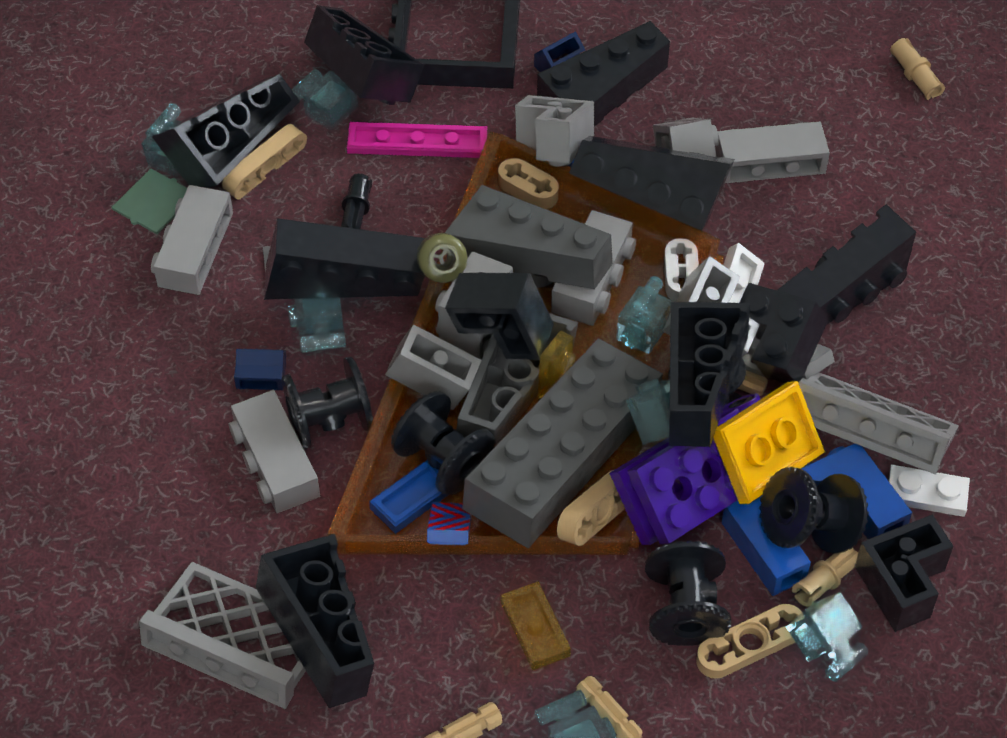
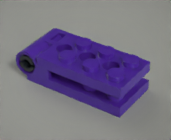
M749 394L729 404H725L718 426L761 399L759 394ZM668 437L609 473L641 545H651L656 541H659L660 544H670L738 500L714 438L710 447L669 446Z

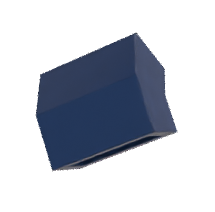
M576 31L535 53L534 67L539 72H542L585 51ZM564 53L568 54L567 56L553 63V59L563 55Z
M236 349L234 374L236 389L283 390L282 377L285 376L286 350Z

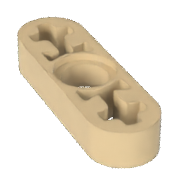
M293 124L284 126L247 155L223 179V189L230 192L237 200H240L265 180L267 173L274 168H280L300 152L306 145L307 135Z
M610 472L563 510L557 525V535L560 540L581 546L625 509L609 474Z
M781 604L730 628L724 637L708 638L703 641L698 648L697 667L707 677H725L800 640L805 629V616L799 608L790 604ZM783 617L787 622L794 621L792 631H789L786 626L774 631V640H771L769 631L778 627L780 618ZM745 634H754L761 639L763 645L757 650H748L741 645L739 639ZM729 641L732 643L733 651L723 656L721 665H718L715 660L707 661L710 651H713L716 655H721L728 651Z

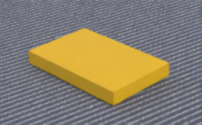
M798 381L785 383L717 427L713 437L739 504H750L763 495V490L766 488L765 484L770 481V477L774 476L775 472L787 467L801 469L825 452Z

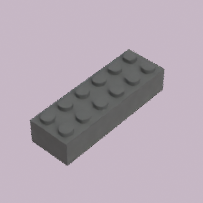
M598 338L465 478L462 509L529 549L657 405L663 373Z

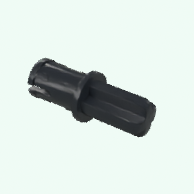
M358 173L351 176L348 194L342 200L344 215L341 227L361 228L363 215H366L370 209L368 197L372 187V180H368L369 177L367 175Z

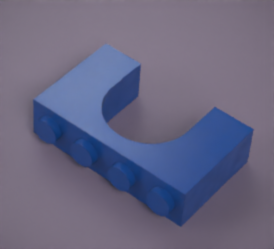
M854 443L848 447H837L829 452L826 457L814 463L810 462L801 468L812 477L816 487L823 479L833 474H845L860 483L861 488L864 489V494L867 496L866 502L868 503V522L865 524V532H863L867 539L909 524L912 511L861 445ZM763 495L750 504H739L737 500L724 509L722 525L770 594L775 596L793 587L797 582L808 575L811 561L801 547H779L772 543L763 532L762 520L759 517L761 510H759L761 505L760 498Z

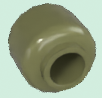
M439 232L429 235L421 242L417 250L416 259L419 269L426 277L434 282L447 283L454 281L459 273L464 272L468 256L465 246L459 239L450 234ZM437 250H443L440 254H435ZM434 258H439L440 264L436 263Z

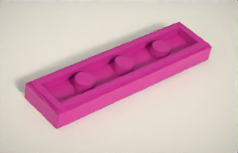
M350 122L347 153L486 158L487 126Z

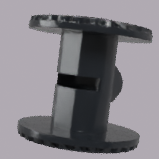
M345 357L343 360L346 379L326 384L327 392L322 393L319 387L298 393L290 374L282 377L288 413L295 433L304 449L311 448L308 427L313 425H322L323 431L336 430L345 426L344 419L347 415L357 413L365 431L373 428L372 410L366 387L359 368L352 357Z
M434 391L428 395L425 394L421 399L419 398L401 416L393 431L394 434L391 436V447L401 457L413 455L423 449L428 464L434 469L439 470L436 477V488L442 494L453 495L464 490L465 478L495 448L496 438L487 429L474 431L466 437L456 431L446 422L451 409L449 396L441 391Z
M787 467L775 472V475L771 476L770 481L765 484L766 488L763 490V496L760 498L761 505L759 510H761L759 517L762 520L763 532L775 545L782 548H794L804 543L812 535L815 543L822 550L829 553H843L852 549L858 543V540L862 538V533L865 532V524L868 522L867 516L869 515L867 511L868 503L866 502L867 496L864 494V489L861 488L860 483L851 476L833 474L823 479L816 487L814 480L806 471L796 467Z
M679 541L662 545V547L656 548V551H652L647 556L645 561L647 576L657 583L668 585L669 594L671 595L670 605L659 609L649 619V630L657 640H661L662 643H668V645L693 646L700 645L708 638L724 637L725 633L729 632L732 623L731 615L725 608L717 605V585L715 581H712L720 576L726 567L725 556L719 548H715L714 545H708L706 542Z

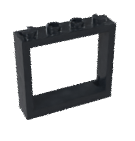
M399 0L398 4H392V24L396 25L395 28H389L388 40L405 52L407 49L412 0ZM505 0L500 62L417 59L424 64L417 85L513 89L520 0Z

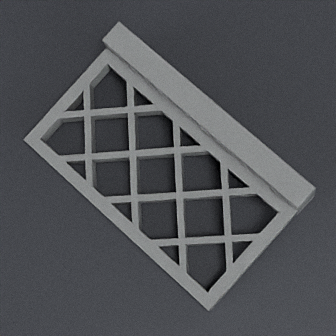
M820 372L810 376L808 380L802 378L799 381V386L817 429L935 475L959 425Z
M194 562L190 563L154 612L147 610L139 621L142 646L286 709L294 696V688L306 672L290 644L268 648L265 636L281 633L282 630L277 622L261 626L257 613L269 609L257 589ZM196 576L210 582L212 590L190 595L187 587ZM233 594L245 597L246 606L225 610L221 599ZM216 601L219 612L200 617L196 616L193 605ZM187 607L191 619L175 622L166 618V616L172 610ZM251 615L255 628L232 632L230 620ZM223 623L226 635L212 638L203 634L200 628ZM258 638L262 648L261 651L248 654L239 650L236 643ZM294 654L297 660V664L291 672L274 665L273 662L274 658Z

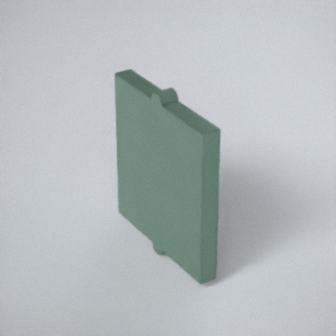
M150 169L111 208L113 211L130 219L132 225L139 224L158 234L175 217L176 203L179 198L184 197L187 188L177 183L176 178L170 179Z

